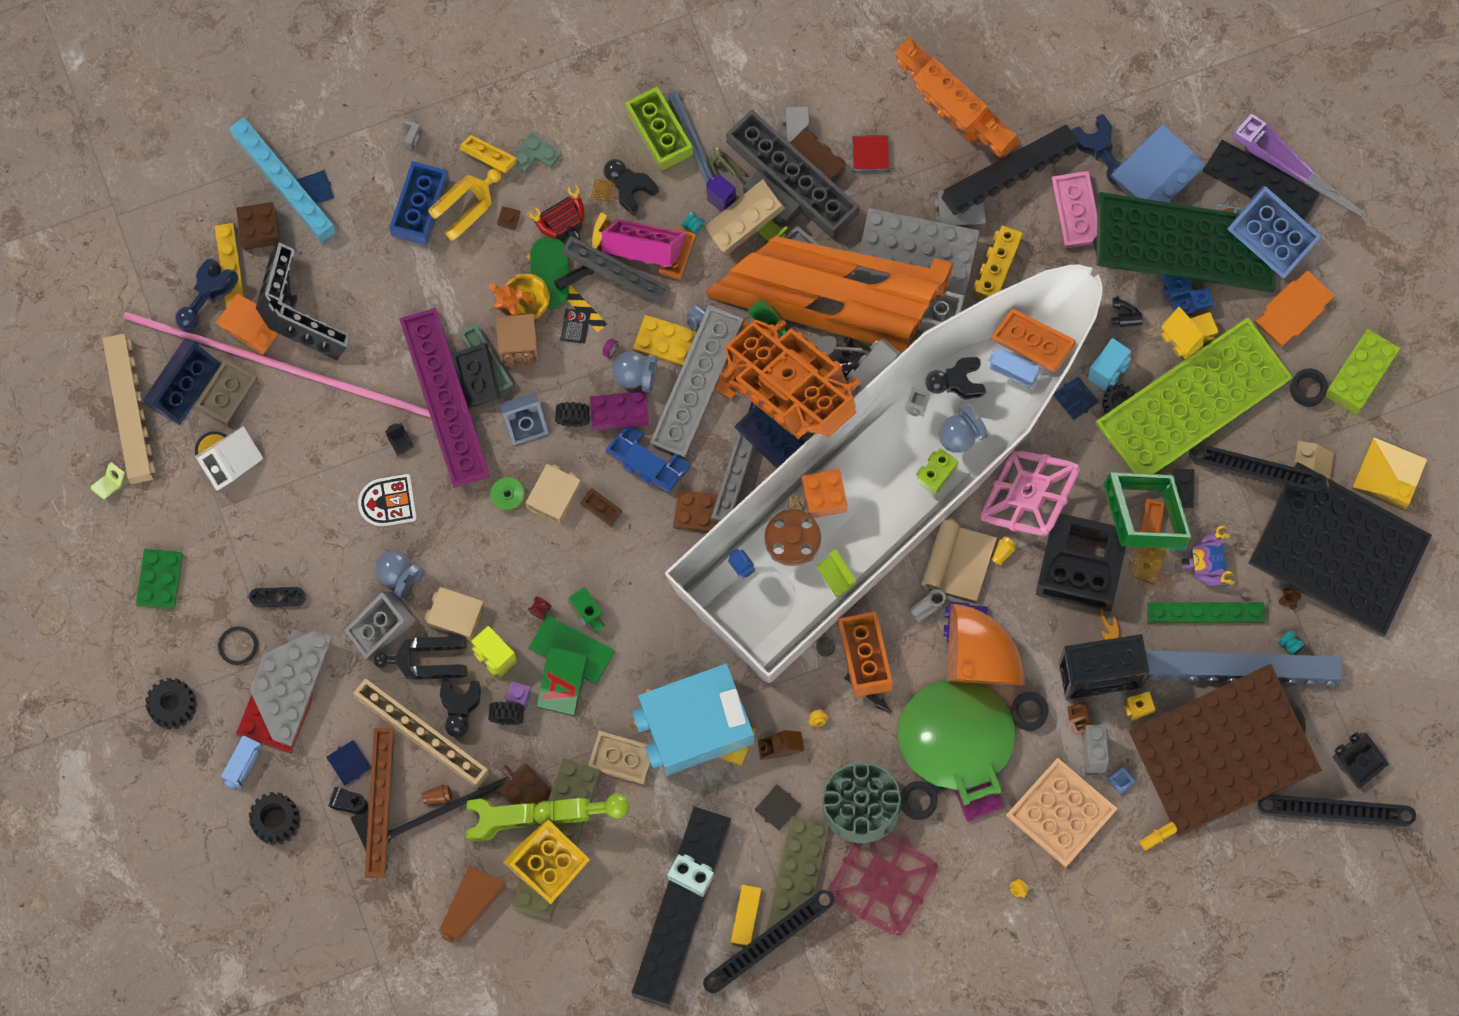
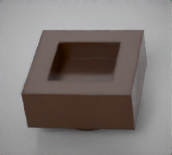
M502 206L497 225L516 230L521 214L520 210Z

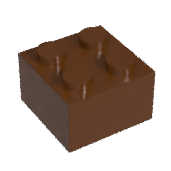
M273 202L236 208L240 242L243 250L274 246L280 242L277 213Z

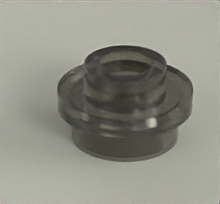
M821 638L816 644V651L822 657H829L835 651V643L830 638ZM828 644L829 648L824 650L822 645Z

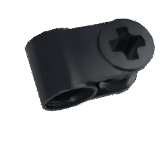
M334 787L328 807L357 815L364 814L368 809V804L361 794ZM360 801L361 805H357V807H355L354 804H358Z

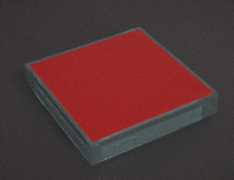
M889 135L852 136L853 173L890 172Z

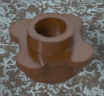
M1285 588L1282 598L1279 599V604L1295 610L1298 600L1301 599V594Z

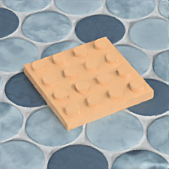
M1057 758L1008 812L1006 817L1066 868L1113 816L1117 808Z

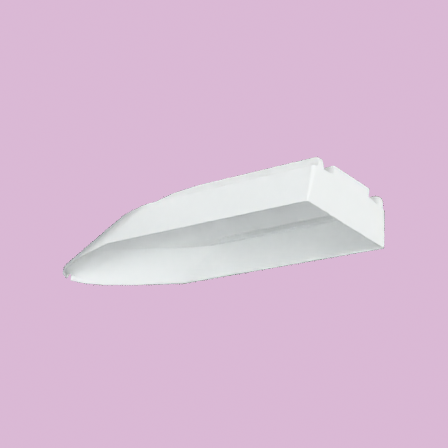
M1079 264L1046 270L987 297L924 332L854 397L855 410L857 412L829 438L826 435L815 433L665 572L677 596L682 601H685L696 615L744 663L749 665L763 681L770 683L775 680L826 632L838 618L842 617L976 491L1030 433L1068 373L1096 320L1103 290L1099 274L1093 277L1091 275L1093 272L1091 267ZM1012 308L1076 340V345L1056 373L1042 366L1040 367V372L1032 388L990 369L991 362L988 360L993 351L996 352L999 346L1002 351L1004 349L1034 363V366L1038 365L993 342L991 336ZM961 358H980V368L977 371L968 373L967 378L972 383H981L985 386L986 394L983 397L964 400L955 393H947L946 390L940 394H933L927 389L925 378L930 372L934 370L945 372L946 369L953 368ZM912 388L931 393L924 416H912L905 411L906 402L909 399ZM969 405L973 409L971 413L976 419L980 417L986 426L988 437L982 441L976 438L974 445L965 452H950L940 443L938 435L940 425L946 418L960 415L959 409ZM941 448L957 459L959 464L941 490L934 496L917 484L918 476L916 474L922 466L925 467L929 463L927 460L932 452H937ZM840 469L847 500V512L814 518L820 528L821 543L813 560L799 566H787L772 560L765 546V529L769 521L776 514L788 510L787 499L790 495L798 493L804 496L802 476ZM778 521L774 525L781 528L784 526V523ZM804 522L802 524V527L804 528H810L812 526V524L809 522ZM782 548L774 549L776 554H781L784 551ZM804 548L801 552L807 555L811 553V550ZM736 549L744 550L754 563V573L745 579L738 576L728 562L729 554ZM834 549L838 551L856 580L854 588L838 597L834 596L816 567L818 563L827 559L829 552Z

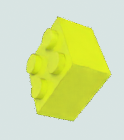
M489 626L471 641L473 655L480 662H485L486 668L493 676L497 674L501 678L517 664L515 653Z

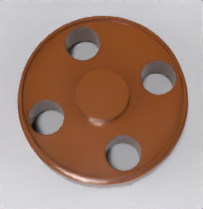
M798 509L784 510L776 514L769 521L765 529V546L772 560L787 566H799L812 561L817 554L821 543L820 528L815 519L808 513ZM781 521L784 523V526L778 528L774 524ZM804 522H809L812 524V526L810 528H804L802 527V524ZM775 548H782L784 550L781 554L774 553ZM808 548L811 550V553L805 555L801 550Z

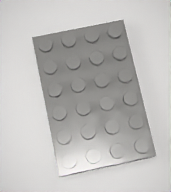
M868 208L859 254L930 268L934 258L952 262L953 270L948 280L947 292L964 295V305L979 230ZM859 266L855 270L853 280L873 285L887 280L890 274Z

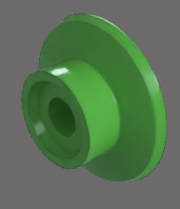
M504 477L492 485L490 497L496 507L503 510H511L519 506L523 501L524 488L517 479ZM506 493H511L509 497L504 496Z

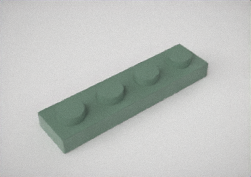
M476 324L459 332V336L467 348L487 343ZM489 347L499 394H502L514 386Z

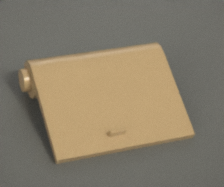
M947 517L940 523L921 585L930 590L939 589L945 594L977 602L997 537L960 528L957 520Z

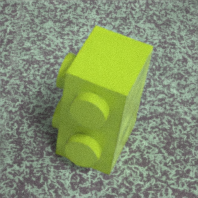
M941 448L937 452H932L927 460L929 463L925 467L922 466L916 474L918 476L917 484L934 496L941 490L959 464L957 459Z

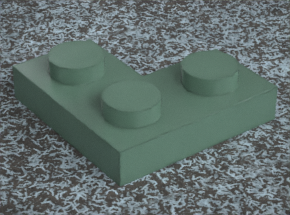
M530 133L514 155L517 158L514 167L526 173L534 161L538 160L552 169L562 153Z

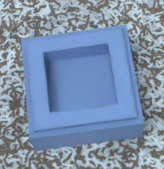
M1124 767L1108 778V781L1120 795L1136 782Z

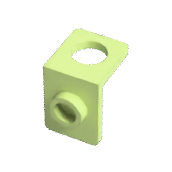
M111 462L108 464L106 475L93 484L91 490L102 499H106L122 486L125 473ZM112 470L117 472L119 478L112 474Z

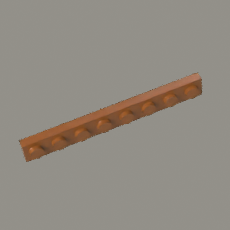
M374 728L365 861L366 878H386L394 728Z

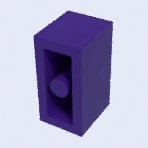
M720 174L715 178L709 179L706 184L707 201L723 212L736 201V187Z

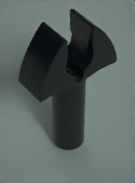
M287 275V284L283 289L284 297L282 303H285L288 298L291 301L290 307L293 309L298 297L291 294L290 276Z

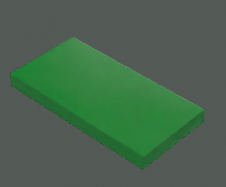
M549 615L546 616L528 647L529 650L546 659L549 647L587 655L588 662L583 678L596 685L615 653L614 649Z

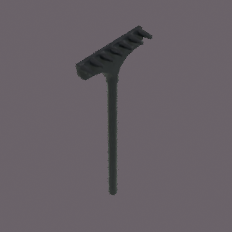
M507 777L399 827L390 829L388 832V843L395 836L465 805L469 800L480 798L495 791L507 780ZM357 814L350 818L366 851L368 821L364 815Z

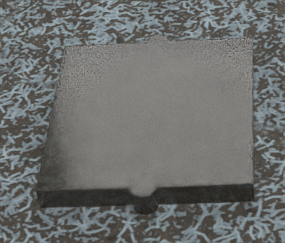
M776 785L755 808V811L765 819L766 823L769 822L780 831L791 816L801 807V804L791 797V793H787L780 786Z

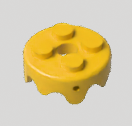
M517 274L506 283L516 291L522 289L530 293L534 298V303L532 304L520 299L517 305L518 310L524 314H534V319H538L545 313L549 305L550 294L547 285L540 277L533 274Z

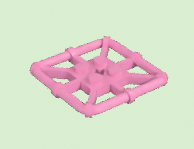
M1013 450L1007 458L997 480H994L992 484L993 489L980 514L982 521L1009 528L1010 531L1014 532L1018 530L1034 535H1049L1063 506L1068 502L1067 498L1080 472L1079 465L1070 461L1053 458L1048 454L1040 455ZM1020 458L1039 462L1034 473L1024 471ZM1013 463H1015L1018 474L1014 483L1004 482ZM1048 465L1064 468L1051 476L1042 475ZM1069 476L1061 495L1049 493L1054 483ZM1003 489L1008 490L1009 493L1006 499L993 506L999 491ZM1032 489V493L1027 495L1026 492ZM1045 500L1055 501L1057 503L1047 524H1045L1040 510ZM1009 507L1016 508L1011 521L993 517ZM1024 511L1035 513L1040 528L1019 523Z

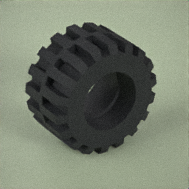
M269 792L268 796L266 794L261 795L262 799L259 800L257 798L255 800L256 804L250 807L252 811L249 812L248 817L250 818L249 824L251 829L259 839L267 844L270 842L271 845H276L279 842L281 845L284 844L283 841L286 839L290 841V837L292 835L295 836L297 834L296 829L300 827L299 821L301 819L296 805L287 795L283 796L279 792L277 794ZM274 809L283 810L286 816L284 822L279 827L268 828L264 825V818L269 811Z

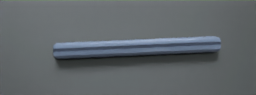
M672 91L668 93V99L680 126L693 146V156L707 184L714 175L677 91Z

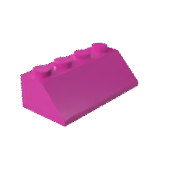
M617 219L602 231V252L612 257L621 256L627 260L636 259L646 264L655 263L660 264L661 267H670L679 258L686 233Z

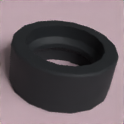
M1312 368L1297 372L1290 386L1293 399L1298 404L1306 407L1321 403L1328 389L1325 376L1320 371ZM1308 377L1315 379L1320 384L1318 395L1309 398L1300 394L1298 383L1301 379Z
M1024 692L1018 695L1011 707V715L1015 725L1026 731L1042 727L1048 715V704L1045 699L1034 692ZM1031 700L1039 704L1041 715L1038 720L1026 722L1020 718L1018 708L1022 702Z
M924 781L911 782L905 786L901 793V809L905 815L913 820H923L930 817L937 807L938 797L935 789ZM920 789L928 793L930 805L926 810L917 812L908 806L907 797L913 790Z

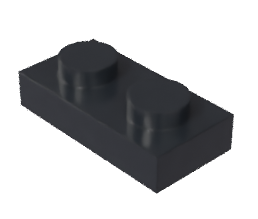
M1175 468L1174 482L1177 485V492L1182 501V508H1193L1194 469Z

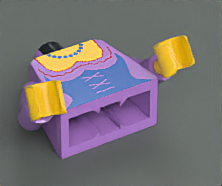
M1219 526L1215 532L1206 535L1195 543L1191 549V557L1180 559L1181 569H1193V577L1211 587L1223 585L1225 582L1229 585L1234 584L1233 580H1228L1230 576L1235 575L1230 571H1226L1223 541L1220 540V537L1225 539L1229 537L1228 533L1222 535V531L1227 529L1225 526Z

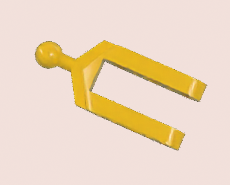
M496 168L490 169L484 181L471 175L465 176L428 209L430 215L435 219L444 213L469 188L479 201L445 231L450 241L460 236L492 204L488 186L501 180L502 174L500 170Z

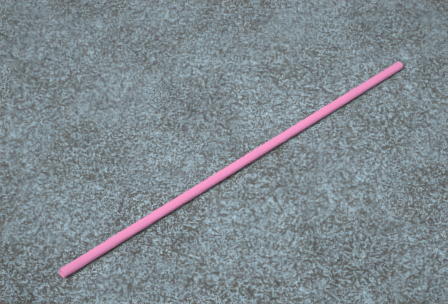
M129 312L124 313L123 319L431 418L426 408Z

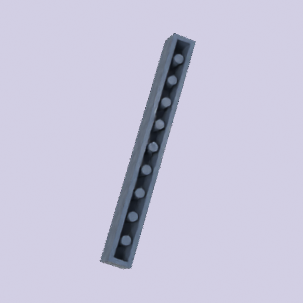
M1146 650L1149 667L1147 678L1151 681H1159L1161 678H1166L1173 682L1180 681V679H1188L1189 682L1207 680L1210 683H1217L1219 680H1227V683H1231L1269 664H1272L1279 681L1286 682V685L1305 683L1307 686L1325 684V686L1334 687L1340 684L1342 680V657Z

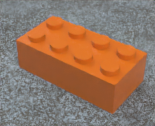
M877 612L838 618V629L854 698L892 691L893 681Z

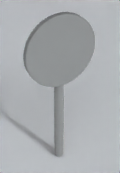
M825 336L815 342L819 351H825L829 356L835 350L863 351L862 348L837 347L838 342L833 336Z

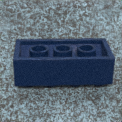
M183 340L142 401L158 414L180 425L221 363L196 342Z

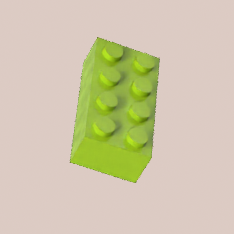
M658 86L625 102L626 113L660 172L693 156V146Z
M1367 329L1328 388L1325 397L1358 416L1395 360L1400 348Z

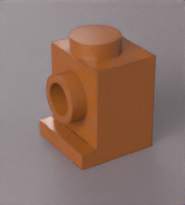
M1086 701L1067 707L1069 722L1075 735L1084 733L1086 725H1093L1091 712Z

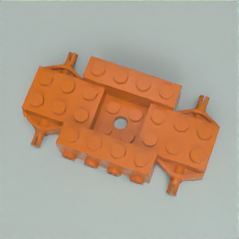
M908 37L894 52L897 57L895 61L905 72L910 71L909 74L916 83L914 87L924 96L922 98L923 101L929 106L933 104L937 108V114L943 119L946 116L950 120L949 124L956 131L960 129L964 133L962 136L969 143L973 141L977 144L981 141L985 146L989 144L991 151L998 158L1010 155L1021 145L1018 136L997 118L986 104L934 57L932 58L911 37Z
M781 319L775 326L754 320L724 346L729 367L720 373L721 376L727 379L733 372L740 373L735 377L738 383V390L790 434H794L797 439L808 431L823 434L829 438L857 413L852 392L861 382L855 377L847 384L842 372L843 367L837 361L833 362L825 351H819L815 343L812 341L808 342L801 332L797 333L790 328L783 336L779 337V332L787 326L785 320ZM793 372L791 376L784 377L786 373Z

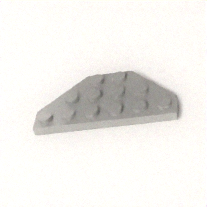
M311 631L263 655L250 691L274 741L292 747L331 645L332 636Z

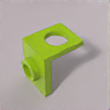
M771 220L757 233L769 242L774 236L784 238L788 234V227L785 226L781 229Z

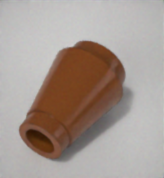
M442 784L423 792V803H448V801L452 800L450 786Z

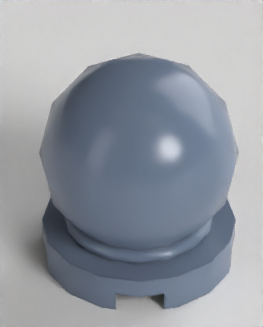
M635 351L624 352L618 355L612 365L613 378L622 387L635 389L641 385L643 392L650 393L653 385H650L651 377L656 376L657 355L649 354L646 359Z
M969 405L959 409L960 415L950 416L940 425L938 433L940 443L950 452H965L974 445L976 438L982 441L988 437L986 426L980 417L977 419L971 413L973 409Z
M389 551L382 554L375 564L376 578L383 586L395 588L394 594L401 599L406 598L412 593L413 590L410 588L415 581L417 583L421 581L425 571L419 564L412 565L407 555L399 551Z

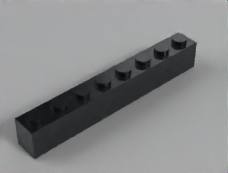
M1066 124L946 188L941 198L953 215L959 212L961 214L965 213L972 205H979L985 201V198L996 196L1002 189L1011 188L1017 181L1026 180L1034 172H1041L1050 163L1055 164L1060 161L1063 156L1072 155L1076 151L1079 141Z

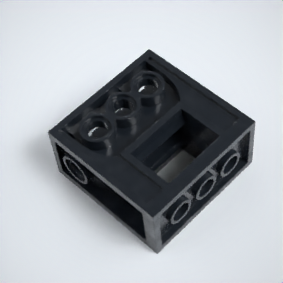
M1060 513L1048 537L1035 595L1111 612L1126 546L1120 545L1115 525ZM1069 535L1107 543L1104 557L1066 549Z
M1142 634L1064 646L1059 660L1065 700L1139 689L1143 687L1149 674Z

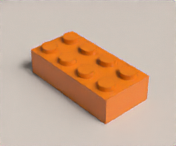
M673 228L674 231L686 233V238L678 260L670 267L660 266L659 274L682 280L696 240V234Z

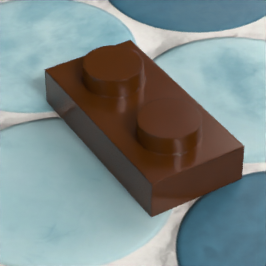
M593 488L580 502L581 506L610 527L622 513L619 507Z

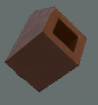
M784 730L758 740L760 760L791 756L804 751L802 733L799 731Z

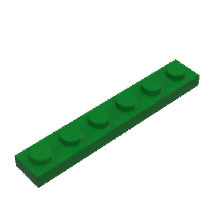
M1148 602L1147 622L1264 623V602Z

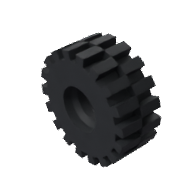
M167 678V681L161 679L158 685L154 683L152 685L153 690L149 689L147 692L149 696L145 699L147 703L145 705L151 719L160 727H166V729L170 730L171 727L179 729L181 724L183 727L187 725L186 721L192 720L191 715L192 713L195 714V706H197L195 695L184 681L181 682L177 678L175 680ZM169 696H174L178 699V705L173 710H167L163 706L164 700Z

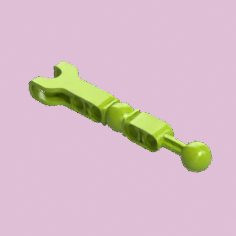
M622 794L610 795L605 802L590 803V799L576 798L551 802L542 801L537 805L532 803L498 807L484 799L467 801V810L479 813L480 819L475 827L466 830V839L471 841H489L500 830L539 826L547 820L557 824L584 822L590 820V815L607 813L611 818L620 819L629 812L630 804L628 799Z

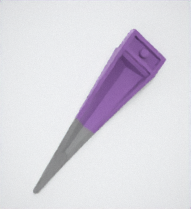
M1250 114L1235 131L1232 138L1247 146L1249 152L1354 213L1363 216L1364 212L1316 174L1283 142L1266 122Z

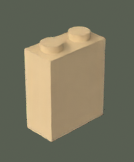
M546 464L526 501V508L561 525L582 484L579 476L571 472L567 474L557 465L553 464L551 466Z
M440 587L438 592L434 593L432 598L433 606L431 610L428 609L425 616L428 627L453 636H463L468 641H472L485 608L484 602Z

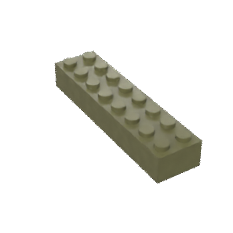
M563 758L548 801L586 798L590 799V803H592L601 778L600 769ZM585 821L553 823L576 846L578 845ZM521 879L512 907L515 911L551 922L560 895L550 904Z

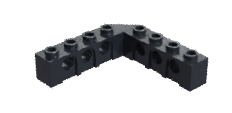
M279 242L269 256L256 310L270 330L338 360L347 348L350 334L328 326L325 322L317 321L309 317L308 314L304 315L282 303L284 294H282L283 289L287 284L286 278L291 270L289 267L296 250Z

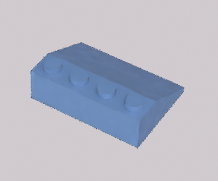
M1160 125L1111 174V177L1127 196L1170 202L1205 165L1194 151L1164 125Z
M1266 186L1260 188L1227 228L1283 279L1322 237Z

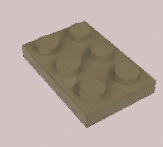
M225 359L195 404V408L228 426L258 378Z

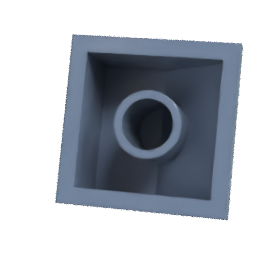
M535 392L499 404L513 446L549 434Z

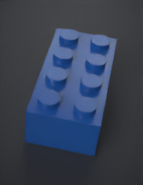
M414 161L411 162L389 227L392 237L428 245L436 218L433 219L428 209L445 194L450 179L448 170Z

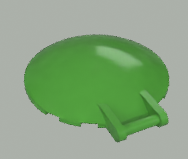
M947 679L922 688L906 704L899 721L898 742L904 760L914 773H917L926 782L934 786L958 790L963 805L970 804V801L993 793L995 795L1001 793L996 776L1007 765L1012 755L1015 744V725L1011 712L1005 702L990 688L977 683L947 682ZM991 783L990 787L969 794L966 792V790Z

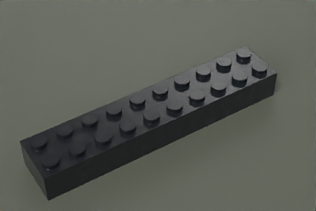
M694 806L678 854L692 857L695 860L694 862L700 866L705 864L711 867L715 875L732 824L731 818ZM682 865L677 871L685 874L689 868ZM700 874L696 876L695 880L698 883H702L706 880V877ZM669 880L632 990V997L669 1009L671 1008L711 884L704 897H701Z

